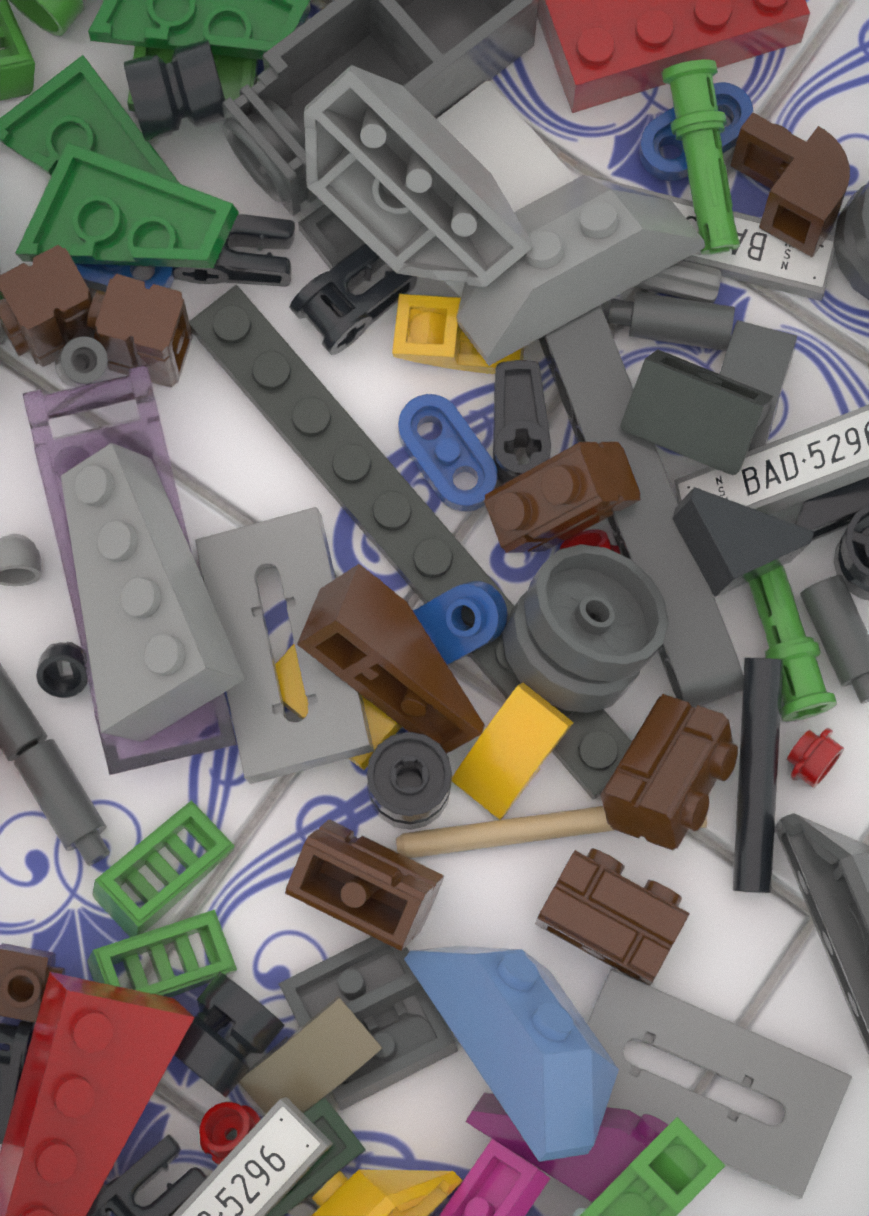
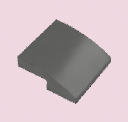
M370 937L278 983L300 1028L339 996L382 1046V1049L332 1090L341 1111L458 1051L441 1014L404 960L409 953L408 948L405 947L400 951L374 937Z

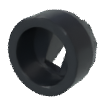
M67 641L66 643L50 644L39 658L36 673L39 686L46 693L54 697L69 698L79 694L84 690L88 682L90 669L88 657L83 648L73 642ZM62 661L70 663L73 675L63 676Z

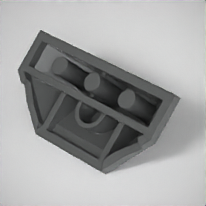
M792 813L779 820L775 826V831L869 1055V845Z

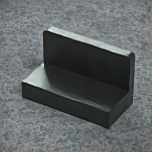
M657 349L645 358L620 427L623 431L727 474L736 475L742 468L757 427L767 417L774 396Z

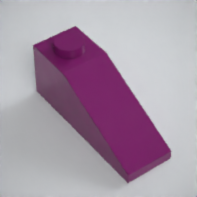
M483 1093L465 1121L591 1202H594L668 1126L664 1121L649 1114H643L640 1117L627 1109L606 1107L595 1144L588 1154L539 1162L494 1094Z

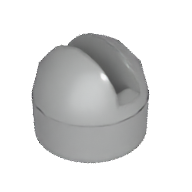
M14 533L1 537L0 585L24 586L37 582L42 576L41 556L34 542L25 535Z

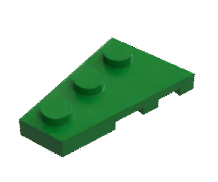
M104 0L88 33L90 41L175 50L177 47L208 39L213 55L263 60L262 55L304 24L311 7L310 0Z
M84 55L0 118V142L50 176H52L67 142L180 184L150 142L145 141L140 129Z
M67 142L15 254L23 262H33L35 256L59 245L62 248H66L75 264L214 268L239 211L233 203Z

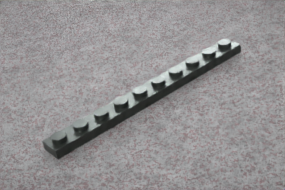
M237 284L189 321L191 332L424 604L456 586L471 581H481L492 585L500 592L505 600L509 615L514 607L511 601ZM464 605L461 610V618L467 626L473 627L475 623L474 612L471 608ZM502 633L494 641L469 654L506 699H508L517 685L521 684L505 657ZM554 706L574 723L553 749L552 753L594 800L604 790L632 741L604 709L584 713L566 711Z

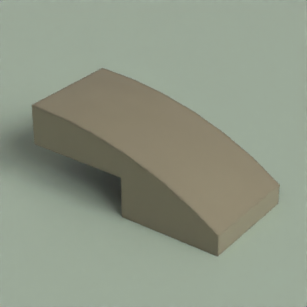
M337 996L290 1038L286 1036L249 1068V1071L239 1084L265 1114L283 1097H287L304 1113L382 1049V1046L342 999Z

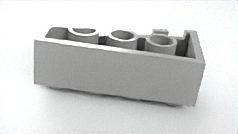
M110 443L62 474L61 482L101 733L143 742L244 681L245 677L152 459Z

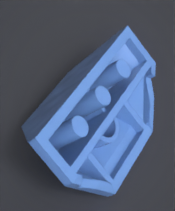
M453 946L409 951L404 959L537 1160L541 1162L588 1154L595 1144L619 1069L553 974L522 949Z

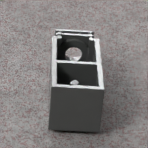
M334 0L262 55L264 71L257 76V83L254 86L250 87L246 84L239 90L240 96L233 101L229 97L222 103L225 120L223 132L226 140L253 180L266 194L275 201L282 203L288 212L294 216L301 211V203L305 200L311 203L317 198L307 188L305 106L348 67L353 65L402 85L437 119L486 80H491L534 46L539 0Z

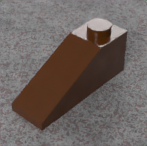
M357 564L320 588L297 642L300 648L405 730L424 734L439 743L446 754L482 734L485 726L484 722L407 601L360 564Z

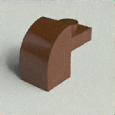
M752 112L740 128L730 167L771 189L759 228L813 258L834 228L849 184L850 165L847 155L839 142L820 126L815 129L807 141H804L793 135L785 127L773 124Z

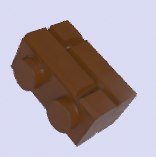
M56 245L35 256L32 266L22 263L0 275V292L3 297L0 300L1 326L18 357L29 352L36 364L45 367L56 360L58 352L71 340L77 337H90L94 339L95 329L87 326L92 296L66 248Z
M116 274L112 279L110 278L106 292L97 290L94 294L88 313L87 326L95 329L94 339L105 348L108 357L107 365L110 371L135 378L140 373H143L146 381L172 388L179 382L193 338L182 292L155 284L150 289H146L144 281Z
M579 442L485 494L484 503L499 544L505 553H523L526 550L528 552H541L612 516L613 511H621L640 501L641 493L625 450L619 442H601L599 444L597 442Z
M665 694L659 696L601 793L608 825L613 830L638 839L642 836L647 842L674 851L675 848L678 849L688 830L696 832L703 825L709 809L708 795L717 780L726 781L734 770L738 756V747L736 744H733L729 719L723 713L699 705L694 708L689 702Z
M329 819L307 837L286 886L285 894L402 951L410 943L411 939L413 940L421 932L442 885L444 875L363 835L357 838L354 836V831Z
M591 848L587 856L574 850L540 911L535 925L623 974L650 986L690 914L678 907L682 897L656 881L648 880L643 888L621 876L625 866L617 859L600 850Z

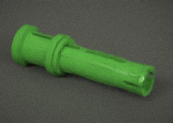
M707 59L682 62L665 68L662 71L663 82L669 84L671 88L676 117L670 123L672 134L676 135V139L682 141L698 233L704 239L705 248L701 249L700 252L704 255L724 253L730 251V249L740 247L720 133L725 131L724 126L727 124L725 112L718 111L713 76L718 73L716 61Z
M784 566L749 581L753 600L769 649L765 651V658L783 660L782 700L784 706L781 708L782 721L802 720L832 709L837 705L834 693L826 691L816 658L821 654L819 644L814 642L812 637H806Z

